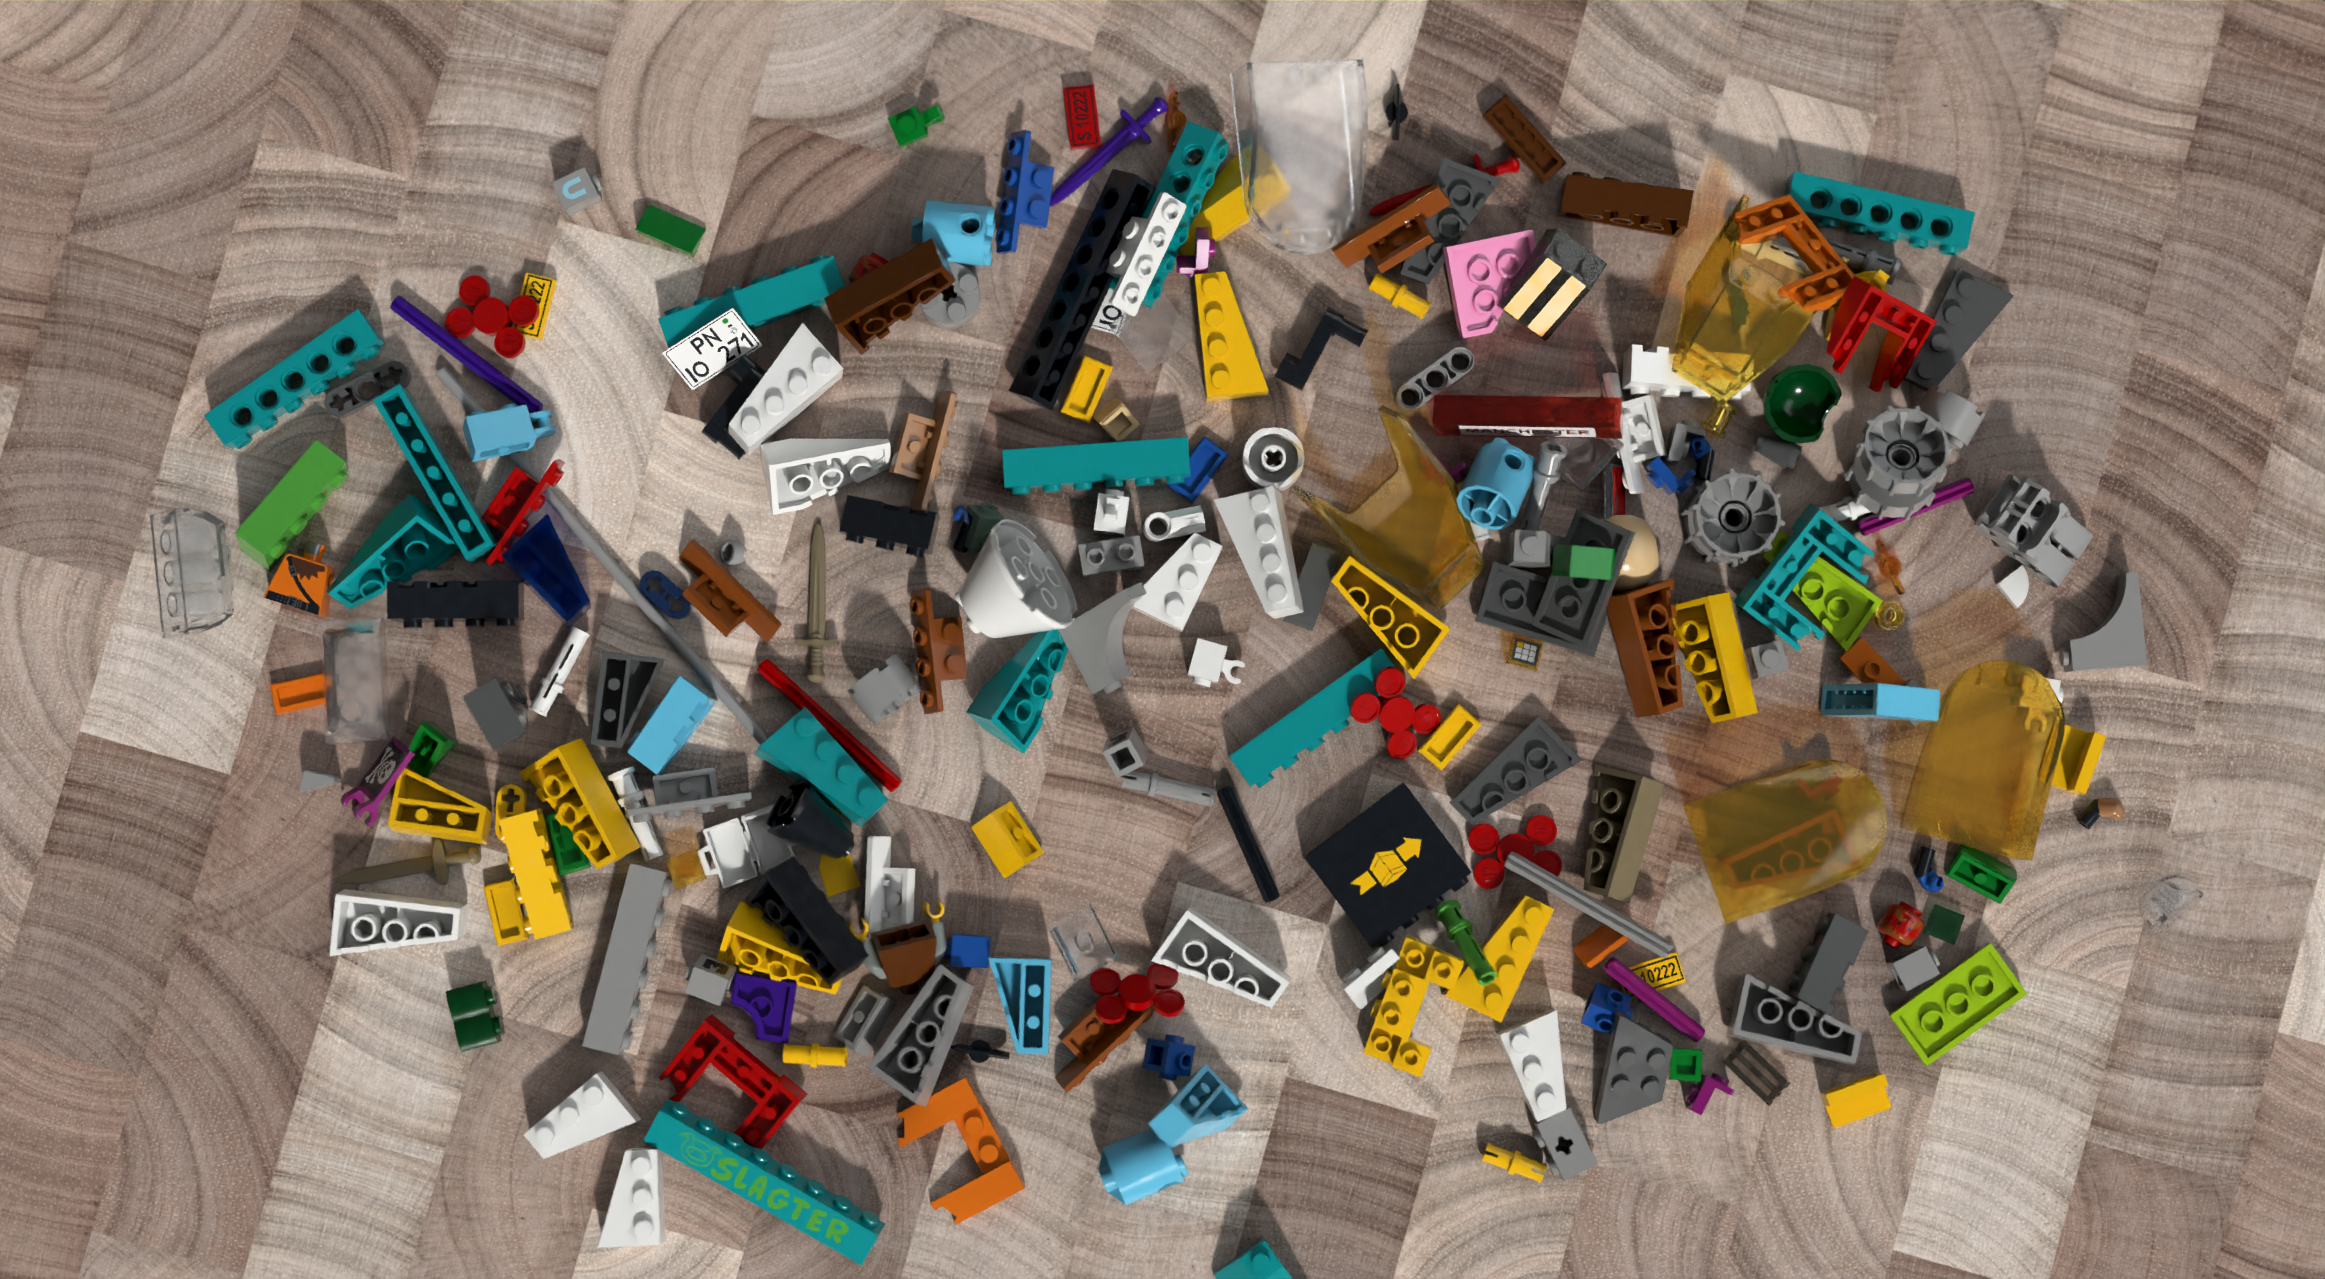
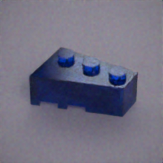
M547 513L502 555L504 564L569 629L591 608V603Z

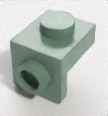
M980 503V505L968 504L966 511L973 519L964 546L969 551L980 552L993 526L1005 519L997 511L998 508L989 503Z

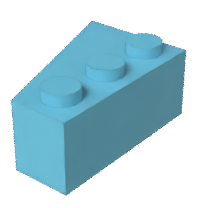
M1204 1064L1181 1085L1148 1124L1160 1139L1172 1147L1226 1130L1249 1108L1207 1064Z

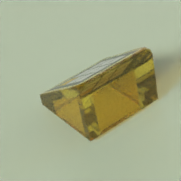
M1513 634L1505 664L1537 672L1544 642Z

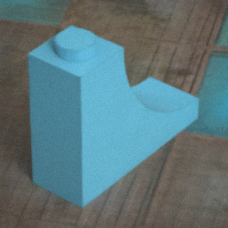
M1880 683L1822 685L1821 716L1911 721H1938L1941 704L1940 690Z

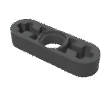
M388 362L329 391L324 400L325 408L335 417H348L374 404L373 399L400 384L406 388L411 381L410 370L400 362ZM395 368L399 372L403 371V374L399 376L400 382L396 383L390 380L383 383L387 387L383 391V386L376 377L380 375L381 379L385 380L392 376V369ZM366 381H372L376 386V392L370 398H363L360 394V386ZM352 389L355 398L359 400L358 404L352 399L346 401L343 404L345 409L342 411L337 407L333 408L337 396L343 399L352 396L348 391Z

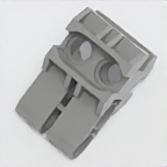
M2008 474L1973 524L1974 528L1983 537L1991 538L1995 541L1994 546L2002 553L2019 561L2046 584L2058 588L2074 566L2070 559L2075 561L2079 559L2093 539V535L2070 516L2067 506L2048 497L2050 492L2043 486L2029 478L2022 477L2019 480L2016 476Z

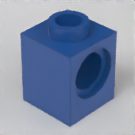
M953 934L952 940H946L945 959H951L950 966L989 968L988 958L990 957L991 936Z

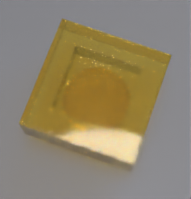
M697 849L666 860L676 890L707 879Z

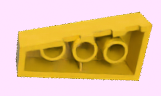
M542 808L500 819L499 831L504 844L506 843L509 856H507L509 868L512 874L515 873L518 885L515 886L518 901L520 904L524 903L527 915L523 916L527 933H533L536 940L572 930L574 925Z
M1522 895L1497 925L1492 934L1480 946L1490 965L1497 973V977H1494L1495 980L1488 985H1480L1471 968L1466 964L1460 972L1454 991L1446 988L1442 995L1502 1023L1554 908L1526 895Z

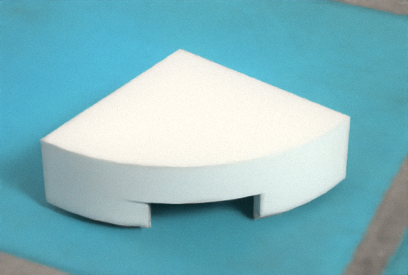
M2023 565L2018 566L1996 584L2014 609L2024 602L2029 589V579Z

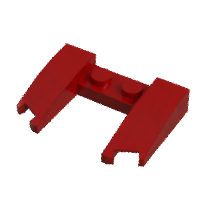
M1854 275L1835 315L1826 352L1835 360L1832 366L1833 370L1842 374L1871 323L1878 324L1889 331L1879 352L1869 388L1875 392H1881L1884 381L1889 380V386L1896 389L1937 320Z
M711 1014L703 1021L659 1076V1079L661 1081L667 1077L670 1078L677 1094L670 1097L669 1100L680 1102L712 1064L758 1103L734 1134L740 1136L744 1143L754 1149H762L801 1103L807 1093L785 1074L779 1077L733 1038L736 1033Z

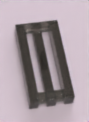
M1742 1040L1722 1062L1768 1106L1782 1093L1781 1091L1790 1085V1082L1745 1040ZM1743 1049L1779 1082L1777 1086L1771 1083L1741 1054ZM1735 1058L1771 1091L1768 1096L1732 1063Z

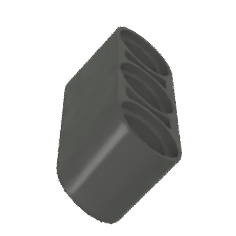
M1316 537L1313 538L1298 579L1304 612L1285 616L1283 621L1313 631L1343 547Z

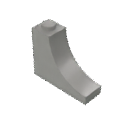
M1514 530L1507 536L1506 565L1514 568L1552 570L1554 544L1563 545L1566 537L1551 535L1547 531Z
M2138 572L2117 576V592L2113 606L2098 627L2080 638L2062 642V647L2059 648V662L2061 666H2064L2065 672L2147 665Z
M1142 583L1122 590L1075 618L1074 623L1067 628L1058 629L1092 695L1102 690L1107 695L1123 686L1121 680L1131 675L1123 654L1122 635L1124 624L1131 608L1142 596L1147 594Z

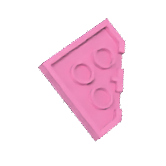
M1533 229L1443 247L1459 339L1492 333L1498 324L1497 320L1503 313L1504 308L1521 288L1520 284L1529 270H1532L1538 261Z

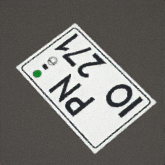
M731 308L665 350L662 354L688 386L694 390L735 364L743 355L747 356L763 345L737 312Z

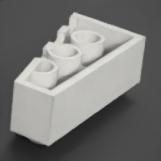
M1632 344L1624 352L1622 390H1630V395L1647 396L1649 391H1660L1663 397H1679L1680 392L1692 393V398L1698 399L1711 398V394H1723V399L1740 400L1742 395L1750 392L1752 354L1712 351L1708 352V356H1702V351L1695 349L1679 350L1677 354H1671L1669 347L1659 346L1647 349L1645 352L1643 351V345Z
M344 889L335 894L329 956L458 940L466 933L468 903Z
M1191 906L1187 908L1151 960L1160 965L1163 964L1176 969V971L1204 980L1206 983L1216 987L1219 986L1232 991L1234 994L1270 1008L1274 1006L1291 981L1290 976Z

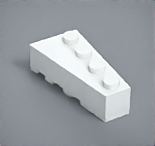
M803 323L729 423L728 433L748 455L752 454L760 447V444H764L843 376L844 368Z
M1274 486L1215 499L1214 502L1265 612L1273 619L1304 612L1282 493Z

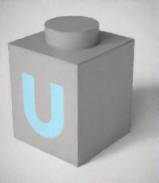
M585 167L551 183L564 211L569 216L602 201L599 191L603 190L602 184L596 173L590 175Z

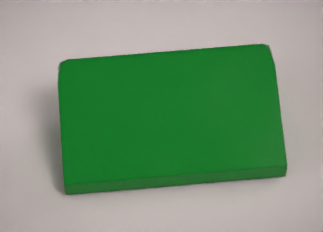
M652 205L648 206L635 228L637 233L691 257L695 256L706 232L705 228Z
M1964 842L1959 846L1945 873L1946 876L1999 904L2004 900L2017 879V871Z

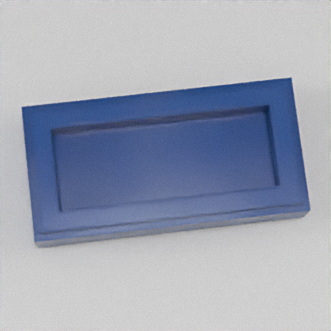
M1203 436L1189 456L1191 477L1185 478V483L1168 484V487L1193 504L1229 456V453Z

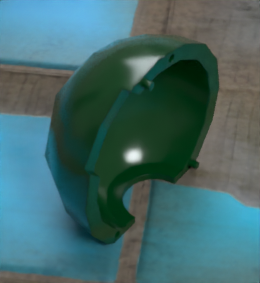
M1811 364L1788 366L1777 373L1766 387L1763 396L1764 415L1772 430L1784 440L1798 444L1815 442L1820 438L1824 430L1823 425L1828 412L1837 405L1842 392L1834 376L1822 367Z

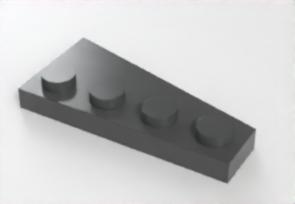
M1960 268L1957 269L1933 316V319L1937 320L1903 379L1926 391L1931 384L1938 386L2014 295Z

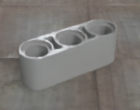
M1456 347L1403 384L1395 396L1397 409L1405 414L1417 412L1467 376L1474 365L1472 352L1465 347ZM1458 355L1464 357L1467 361V368L1463 370L1455 369L1451 363L1452 357ZM1431 373L1438 374L1442 378V386L1438 388L1430 387L1426 381V376ZM1406 391L1414 392L1418 402L1413 406L1405 405L1401 399V394Z

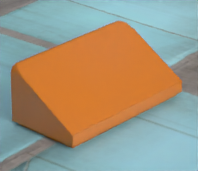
M1603 924L1574 946L1573 952L1585 967L1592 968L1629 940V938Z

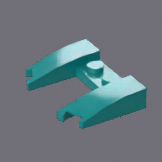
M1811 503L1791 527L1795 531L1758 580L1752 577L1733 601L1797 651L1801 649L1797 640L1810 633H1813L1815 638L1819 640L1826 633L1784 600L1821 552L1864 585L1869 575L1860 572L1864 554L1874 556V552Z

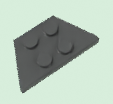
M1621 1011L1615 1012L1594 1114L1597 1124H1603L1662 1101L1674 1046L1671 1040L1659 1033H1653L1644 1024L1636 1023L1627 1018L1625 1013Z

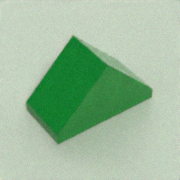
M1554 544L1552 576L1613 580L1615 549Z
M423 721L409 746V749L415 755L408 765L424 778H428L457 741L435 723Z

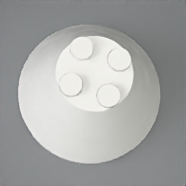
M1004 519L993 526L960 590L955 593L956 600L968 615L967 624L969 628L976 634L982 632L991 638H1001L1064 629L1075 621L1072 615L1077 611L1076 599L1063 569L1049 549L1043 552L1033 541L1037 536L1016 521Z

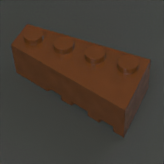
M1573 172L1572 175L1567 174L1563 181L1557 216L1678 238L1688 227L1694 190L1623 182L1611 177H1604L1603 179L1592 178L1590 174L1584 172Z
M931 238L918 244L906 253L891 259L888 263L872 272L864 274L861 278L847 286L837 289L834 293L825 297L824 300L835 327L862 355L870 349L868 344L876 337L880 340L890 333L889 327L899 319L902 321L907 320L913 315L914 307L919 303L927 304L956 280L944 252Z

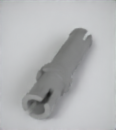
M1131 771L1123 775L1121 788L1146 792L1150 797L1159 795L1209 806L1210 808L1213 806L1216 788L1212 789L1159 777V773L1155 772L1150 775Z

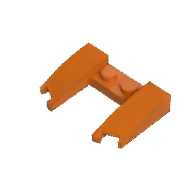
M1790 194L1736 212L1733 215L1732 221L1737 223L1739 229L1737 240L1740 245L1762 243L1785 237L1814 275L1781 286L1777 293L1784 298L1787 296L1802 306L1804 311H1820L1840 305L1854 274Z
M967 1076L932 1094L927 1107L914 1104L897 1114V1118H904V1137H898L900 1148L954 1120L982 1172L980 1176L930 1202L935 1210H938L941 1205L955 1215V1224L1025 1189L1022 1178Z

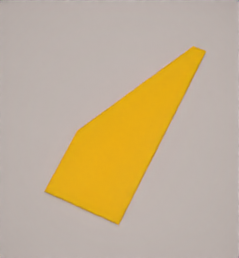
M821 854L819 870L828 897L861 887L850 854L839 859Z

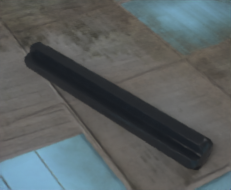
M1227 786L1218 790L1217 796L1263 900L1269 903L1278 899L1280 894L1233 788Z

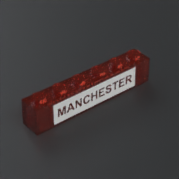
M1434 395L1432 424L1436 436L1622 439L1624 408L1622 397Z

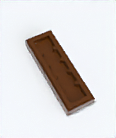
M1506 95L1482 115V118L1542 185L1566 165L1567 162Z

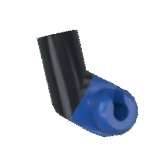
M1700 436L1693 437L1690 440L1689 451L1697 462L1694 478L1710 481L1715 452L1705 438Z
M958 506L953 519L962 524L952 548L959 552L967 553L968 549L964 544L973 517L966 511L967 508Z
M1920 846L1914 867V875L1923 889L1928 892H1938L1943 888L1944 881L1942 877L1937 876L1931 867L1936 850Z

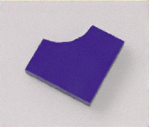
M735 972L731 1004L742 1007L751 1015L756 1026V1039L788 1044L797 991L796 981L783 979L780 982L766 976Z

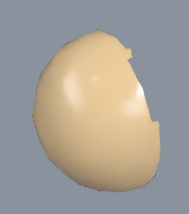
M1631 514L1615 515L1606 519L1609 522L1635 532L1613 592H1623L1646 585L1659 567V552L1651 527L1644 519Z

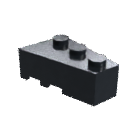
M847 495L839 532L846 535L845 540L849 542L863 544L864 539L875 541V547L893 551L894 546L906 549L905 554L924 558L925 553L932 555L940 517L936 512L927 511V513L911 510L910 507L906 506L898 507L881 501Z

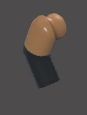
M2095 799L2079 816L2077 821L2089 830L2099 817H2110L2114 820L2122 818L2125 809L2122 802L2118 799Z

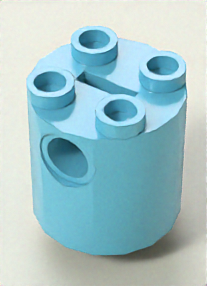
M927 200L924 218L913 217L911 242L923 243L932 238L944 252L948 262L964 266H991V241L995 233V207Z
M1495 438L1492 443H1487L1480 447L1457 497L1458 509L1462 515L1473 524L1486 529L1499 530L1512 525L1533 479L1532 471L1536 465L1535 458L1530 454L1524 453L1521 449L1510 445L1503 438Z
M1150 1128L1104 1146L1098 1170L1107 1192L1125 1205H1129L1158 1193L1165 1188L1185 1182L1183 1177L1188 1176L1189 1173L1181 1155L1175 1156L1172 1148L1177 1145L1170 1147Z

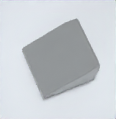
M306 769L303 773L299 792L309 793L341 783L342 778L337 775Z

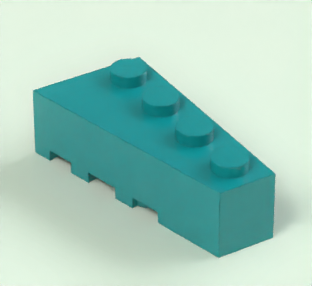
M806 707L764 741L755 753L757 757L775 766L785 776H789L795 781L805 780L830 807L859 827L863 826L878 813L888 801V798Z

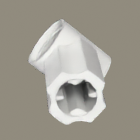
M1201 505L1164 513L1155 512L1146 519L1143 525L1144 536L1153 543L1206 532ZM1153 520L1162 521L1166 527L1165 533L1162 535L1153 534L1149 528L1150 522Z

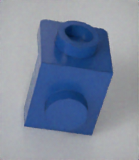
M1659 456L1645 467L1649 472L1646 474L1648 480L1657 489L1662 487L1668 496L1675 491L1680 495L1694 483L1690 479L1696 474L1693 468L1678 479Z

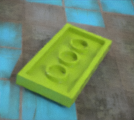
M1987 943L1893 1010L1888 1016L1922 1064L1928 1066L2026 996L2027 992L1993 945Z

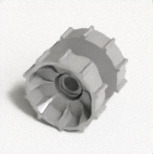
M1889 405L1886 412L1877 416L1873 421L1868 419L1862 431L1865 436L1862 443L1856 444L1852 454L1854 461L1845 477V481L1850 482L1852 492L1856 497L1855 504H1862L1869 511L1877 514L1879 520L1883 517H1904L1905 520H1909L1911 515L1919 511L1924 505L1930 506L1936 495L1933 489L1937 481L1939 483L1943 481L1948 471L1945 465L1954 449V445L1949 444L1947 435L1942 428L1944 422H1937L1930 415L1920 411V406H1916L1915 409H1893V406ZM1894 460L1902 462L1905 466L1897 465Z
M1731 468L1726 472V475L1722 474L1713 482L1709 480L1701 484L1703 488L1697 486L1693 489L1695 495L1689 502L1687 509L1680 513V516L1684 517L1687 535L1684 543H1690L1695 551L1704 557V563L1713 561L1729 564L1730 568H1734L1738 565V562L1744 563L1748 557L1752 555L1759 556L1763 553L1762 550L1767 552L1772 549L1770 543L1777 535L1779 527L1785 525V521L1781 520V508L1778 501L1781 494L1774 493L1771 487L1761 479V473L1753 476L1747 473H1735V470ZM1727 511L1736 512L1738 515L1739 523L1736 527L1727 524L1725 520Z

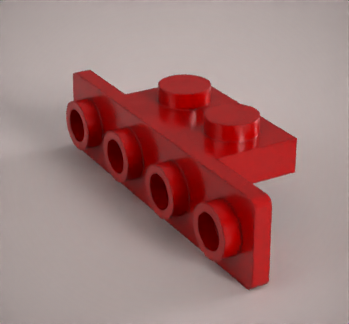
M561 459L554 460L540 481L518 466L513 469L481 517L504 533L486 560V563L490 566L497 564L499 561L503 563L509 557L513 550L510 544L516 536L520 538L530 525L527 519L533 511L537 513L546 502L547 497L544 494L549 486L555 487L564 475V472L561 470L565 464L564 461Z

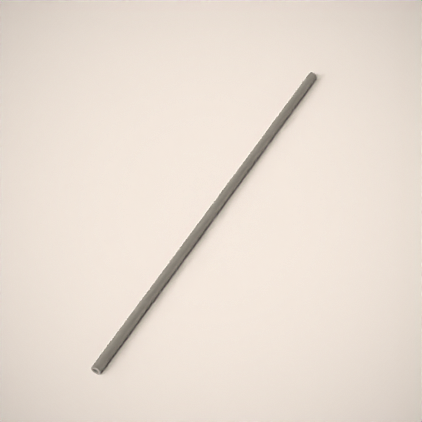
M446 367L441 368L436 373L437 377L469 413L483 410ZM520 452L507 455L516 467H520L538 481L541 480V475ZM549 486L544 494L549 505L760 745L769 738L767 733ZM789 777V779H790L793 783L796 782L794 779H792L791 777Z

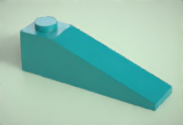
M1058 629L1037 632L981 688L966 711L985 731L1021 753H1025L1041 728L1044 718L1040 717L1045 701L1051 700L1053 691L1050 690L1053 678L1055 673L1061 671L1068 652V648Z

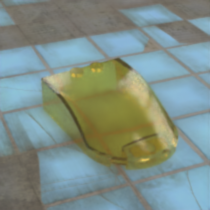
M2007 660L1980 663L1958 675L1943 694L1940 701L1938 721H1932L1921 750L1899 828L2019 861H2032L2064 737L2065 717L2063 706L2050 686V682L2033 668Z
M1833 759L1805 761L1684 803L1687 817L1726 924L1800 899L1859 875L1879 855L1884 845L1888 828L1887 809L1877 786L1865 773L1856 767Z

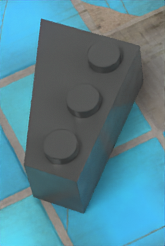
M602 651L590 745L620 749L623 747L665 659Z
M493 678L462 697L493 751L527 732L528 709L524 704L527 697L519 684L515 685L513 682Z
M1829 912L1828 916L1823 915L1815 928V932L1818 935L1813 944L1808 943L1800 957L1803 963L1799 971L1794 970L1786 983V987L1789 988L1786 995L1806 1003L1821 1013L1831 1015L1835 1006L1831 1005L1830 1002L1837 989L1840 991L1843 989L1846 983L1843 978L1849 966L1854 964L1868 930L1837 913Z

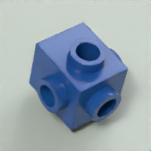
M1596 982L1585 1003L1581 1024L1611 1035L1616 1011L1625 1013L1627 1018L1631 1019L1633 1010L1629 1009L1632 996Z
M1166 1034L1165 1040L1147 1038L1142 1069L1159 1072L1158 1078L1176 1081L1177 1075L1190 1077L1195 1046L1183 1043L1184 1037Z

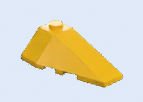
M1257 144L1230 160L1214 180L1212 187L1207 190L1202 201L1201 211L1194 218L1188 230V238L1179 249L1182 255L1195 256L1196 227H1208L1209 238L1215 239V243H1217L1290 196V186L1275 163Z

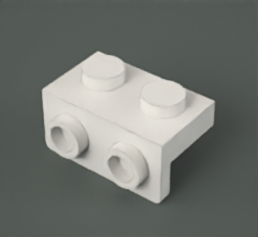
M1386 946L1384 949L1379 947L1367 957L1368 962L1360 969L1355 967L1344 976L1343 980L1345 982L1340 987L1356 1006L1362 1009L1385 990L1381 985L1387 969L1394 971L1397 960L1400 958L1389 946Z

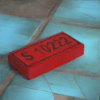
M1094 84L1065 87L1064 96L1071 150L1101 147Z

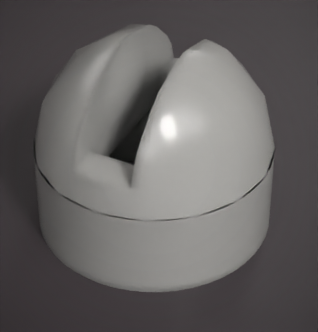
M728 539L721 546L720 559L722 563L728 565L741 564L745 560L743 556L747 549L744 544Z

